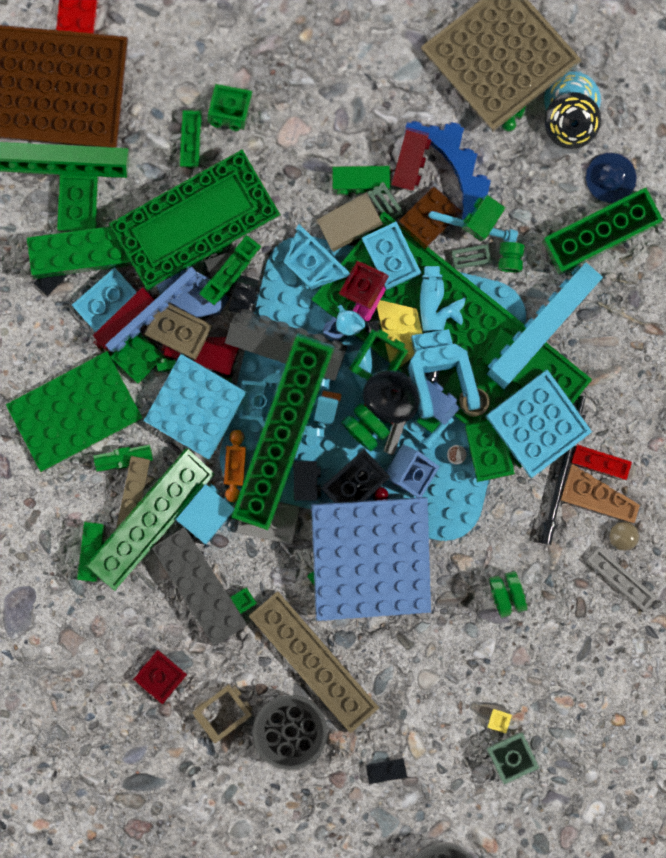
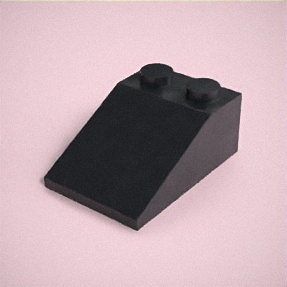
M363 449L331 478L321 490L333 503L366 501L390 476Z

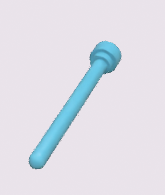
M434 211L429 213L431 219L459 227L465 225L463 219ZM493 228L489 235L502 238L505 242H516L518 231L513 229L502 231Z

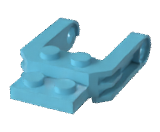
M449 329L412 335L411 342L415 355L410 361L408 371L410 379L415 383L420 393V406L418 410L421 418L433 416V406L424 372L451 369L452 367H456L463 396L466 397L469 410L479 409L480 399L467 351L452 343Z
M271 373L262 382L242 380L241 389L248 393L239 407L238 419L256 420L264 427L282 374ZM323 379L320 389H329L330 380ZM306 426L304 435L324 437L325 427Z

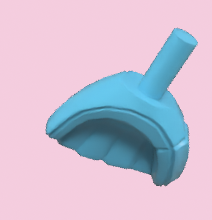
M342 305L338 306L340 313L336 320V330L344 335L358 334L365 327L364 319L357 312L344 310Z

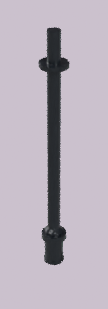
M580 395L577 400L576 410L585 419L586 416L582 412L586 397ZM574 446L564 453L548 519L542 523L544 527L539 543L552 545L554 531L558 527L555 519Z

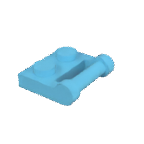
M418 410L403 429L430 450L433 446L432 443L448 424L451 425L454 419L451 418L446 425L440 422L434 432L426 439L422 435L427 429L417 423V420L420 418Z

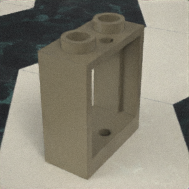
M228 684L192 712L214 744L253 715L251 713L253 708L247 700L245 702L239 697L241 692L235 685L231 686ZM228 691L245 715L221 734H218L202 711Z

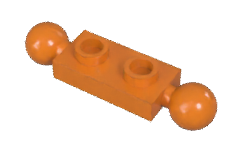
M233 430L230 433L229 439L233 445L226 446L224 485H230L225 492V497L229 502H236L238 500L240 491L237 489V486H243L246 447H240V444L245 439L244 433L241 430Z

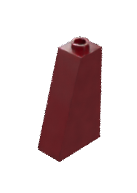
M142 287L92 335L95 338L93 343L100 351L102 349L109 351L106 344L145 310L154 299Z
M207 337L197 359L192 360L212 372L231 377L240 348L226 344L227 337ZM165 345L162 347L165 357L178 360L181 353Z

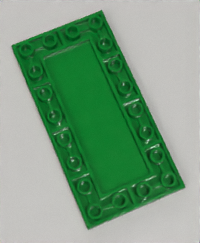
M243 149L110 222L109 226L148 291L278 218L281 214Z

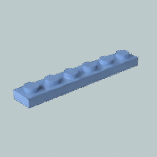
M191 267L106 344L108 349L112 352L120 351L125 347V342L130 337L133 339L140 333L139 329L144 324L147 326L155 319L153 316L156 313H162L168 308V303L172 299H178L183 294L182 290L187 285L190 287L198 280L196 277L199 274L195 269Z

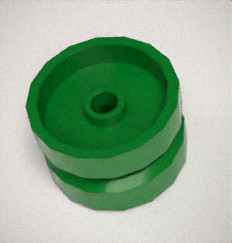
M360 403L353 410L359 422L354 417L347 416L341 423L360 445L369 452H372L378 446L372 434L378 439L384 440L390 432L370 410Z
M515 570L505 573L506 585H504L499 575L489 578L493 602L501 619L511 616L512 608L510 603H512L517 613L528 610L522 585Z

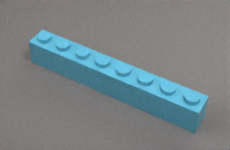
M585 262L582 267L578 265L571 273L573 277L570 280L566 278L559 286L561 288L560 292L557 293L555 291L548 298L550 303L547 306L543 304L536 312L538 316L535 320L530 318L524 325L526 330L523 333L519 331L512 339L514 343L511 346L507 344L500 352L502 354L499 360L495 358L489 364L490 370L487 375L503 389L507 387L603 278L589 264Z

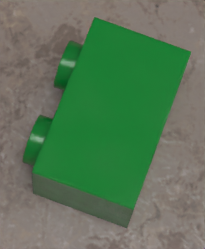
M489 195L482 198L479 197L473 205L475 209L472 214L468 213L463 220L465 225L462 229L480 242L487 238L506 209Z

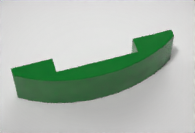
M246 235L221 269L201 290L199 295L215 306L245 271L262 246Z

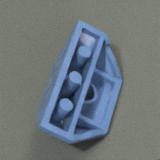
M190 268L158 284L159 295L166 291ZM198 273L199 275L196 277L198 280L190 287L187 285L182 290L183 294L178 299H172L169 304L192 316L205 317L220 315L229 298L225 294L213 306L200 296L199 293L210 279Z

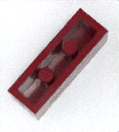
M407 127L391 185L414 191L415 186L419 187L421 176L418 173L420 168L424 169L426 157H423L424 151L429 150L431 139L428 138L429 133Z

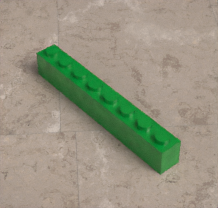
M0 142V172L127 178L128 148Z

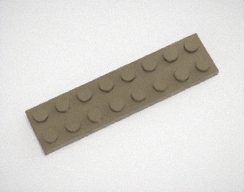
M278 591L249 615L251 620L350 734L379 709V706Z

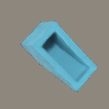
M319 396L314 422L317 423L318 427H325L326 429L329 426L333 427L338 400Z

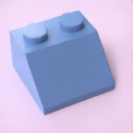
M402 444L386 473L390 476L388 481L418 498L423 496L440 466L419 451Z

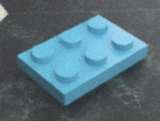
M397 222L362 237V241L375 268L389 276L384 285L386 290L421 274Z
M113 268L74 302L72 306L91 328L97 332L137 292L118 270Z

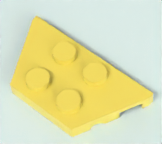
M380 300L377 305V311L382 331L389 334L387 338L393 342L396 338L404 343V348L408 350L398 367L399 369L415 355L411 342L412 335L423 334L418 312L415 308ZM385 343L389 362L391 363L398 350Z

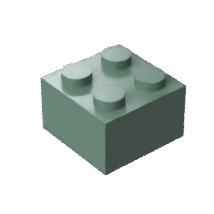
M521 731L486 748L504 785L539 769L537 761Z

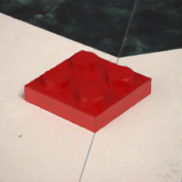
M59 0L56 30L94 34L98 0Z

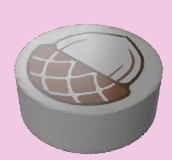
M454 445L449 448L447 459L450 463L459 465L466 459V451L462 446Z

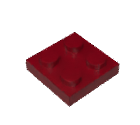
M357 261L339 295L371 310L389 276L380 270Z
M157 650L133 680L163 705L188 674L161 651Z

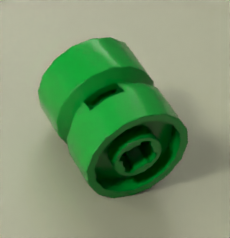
M516 242L500 243L499 252L502 258L499 259L498 270L508 273H521L523 271V260L520 258L524 256L525 245Z

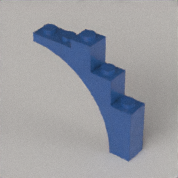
M417 121L407 122L405 132L408 127L429 133L430 145L442 154L452 167L462 192V219L464 220L468 213L472 214L475 207L473 205L479 197L482 198L488 195L491 183L487 176L479 174L473 176L478 154L467 148L459 150L464 128L458 123L450 122V124H445L443 131L438 126L430 125L426 127Z

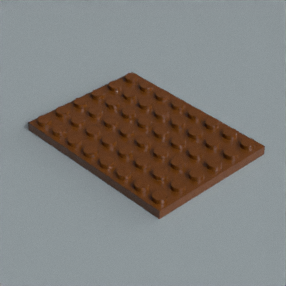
M0 25V139L117 148L129 38L126 36Z

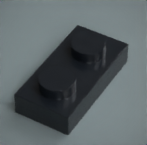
M404 758L366 765L369 784L407 778Z

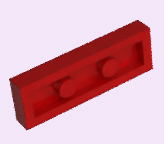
M578 444L571 461L572 464L625 481L628 478L632 465L631 461Z

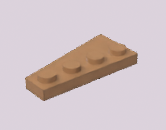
M571 464L560 501L629 523H635L640 507L638 503L610 488V486L597 480L574 464Z

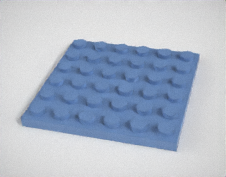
M427 497L311 504L315 612L317 621L431 613Z

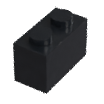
M317 461L293 462L294 501H317V497H321V485H317V477H321V466H317Z

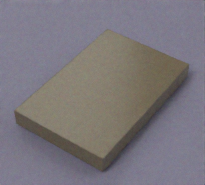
M367 192L317 219L333 252L383 225Z
M168 304L169 306L162 313L158 312L153 316L155 319L148 325L144 335L196 360L213 325Z

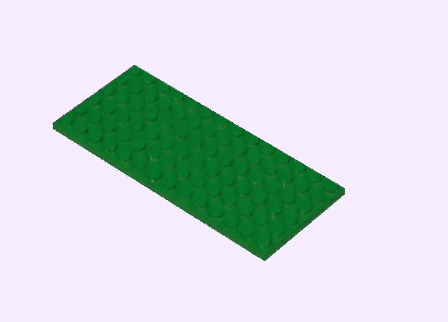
M383 212L380 216L383 225L370 231L364 236H367L397 221H395L387 213ZM399 227L421 274L391 289L385 290L380 300L417 309L422 333H430L423 332L421 321L420 293L423 281L422 275H424V267L426 266L440 267V275H442L444 283V295L436 313L453 302L465 298V304L460 310L463 317L462 325L449 317L446 320L444 330L449 329L453 344L467 351L470 365L479 372L474 378L476 387L488 394L489 398L488 410L476 417L465 414L460 407L458 399L455 404L460 409L454 416L465 425L489 421L485 415L520 390L521 387L511 381L503 389L487 375L490 368L481 363L501 330L514 337L519 331L523 333L526 328L521 321L429 247L424 249ZM362 239L341 263L349 273H351L357 261L375 268ZM348 277L323 285L311 299L331 317L336 319L340 313L339 305H342L344 310L353 311L356 305L355 302L339 295ZM377 307L369 322L380 321ZM366 328L355 334L362 342H365L368 337ZM385 342L372 343L370 348L390 364ZM546 342L538 351L550 359L545 370L550 372L573 404L593 379ZM412 358L398 369L399 372L408 377L410 376L408 366ZM456 367L440 370L438 384L442 388L456 371ZM510 451L513 464L520 469L522 466Z

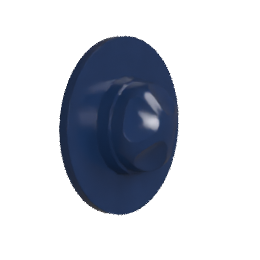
M601 154L587 168V187L590 193L602 202L615 203L629 196L636 186L637 174L634 165L621 154Z

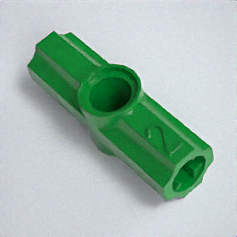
M151 445L134 448L124 447L115 449L113 452L94 455L96 472L115 468H129L131 456L153 461Z

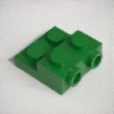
M215 84L208 110L207 123H210L215 128L226 126L235 132L240 129L244 130L252 91Z

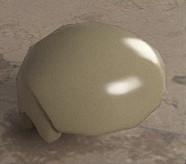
M477 388L480 399L479 409L469 410L463 392L460 395V407L469 416H480L488 410V394Z
M620 522L611 528L609 538L611 544L616 549L630 551L638 544L640 535L638 529L633 524Z

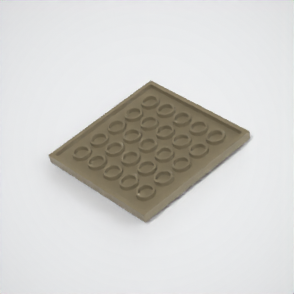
M480 0L421 47L423 53L492 132L581 62V58L529 0Z

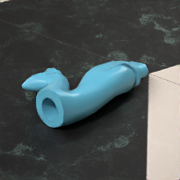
M424 267L420 293L423 332L444 330L446 320L449 317L462 325L463 317L460 310L465 304V298L453 302L436 313L444 295V283L442 275H440V267Z

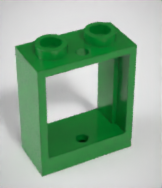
M372 329L350 365L349 370L365 380H368L373 375L359 365L376 337L398 350L387 370L397 371L408 350L404 348L405 344L396 338L394 342L388 339L389 334L381 329L378 332Z

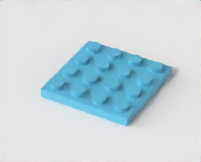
M180 354L144 421L203 457L210 459L248 392L185 355Z
M548 370L543 371L485 415L530 478H533L592 433Z

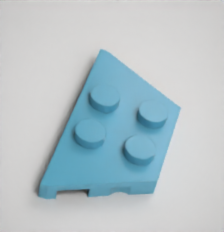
M299 224L296 228L297 232L294 240L291 241L290 251L285 257V265L310 289L348 277L349 271Z

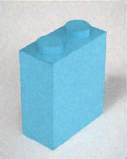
M205 484L176 519L206 545L230 518L235 509L233 507L235 503L229 502L226 497L223 499L219 496L220 491L212 484L210 487Z

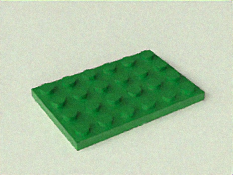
M108 351L6 404L41 473L143 419Z

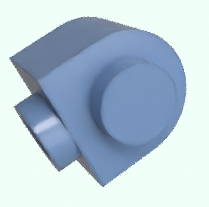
M333 317L330 322H326L323 328L324 337L332 341L343 342L347 335L341 334V332L336 330L337 319Z

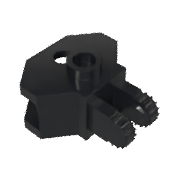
M244 275L239 277L236 286H232L229 296L232 297L229 312L237 313L239 309L250 310L251 305L255 304L258 296L256 290L259 280Z

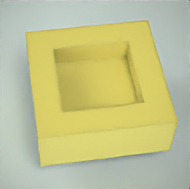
M493 709L487 727L507 733L512 715Z

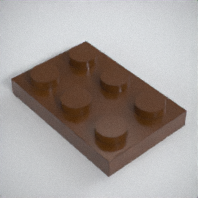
M434 186L397 223L424 249L450 225L431 219L429 217L430 212L434 211L455 218L462 212Z

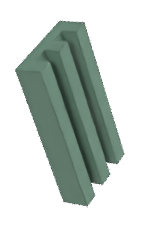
M384 182L380 184L381 186H376L373 191L367 192L381 214L385 211L375 198L376 194H378L391 213L390 217L395 219L404 213ZM382 190L386 192L398 212L395 213L381 193Z
M488 244L451 251L453 267L456 270L492 263ZM485 249V253L456 258L457 254ZM487 257L486 260L457 265V262Z

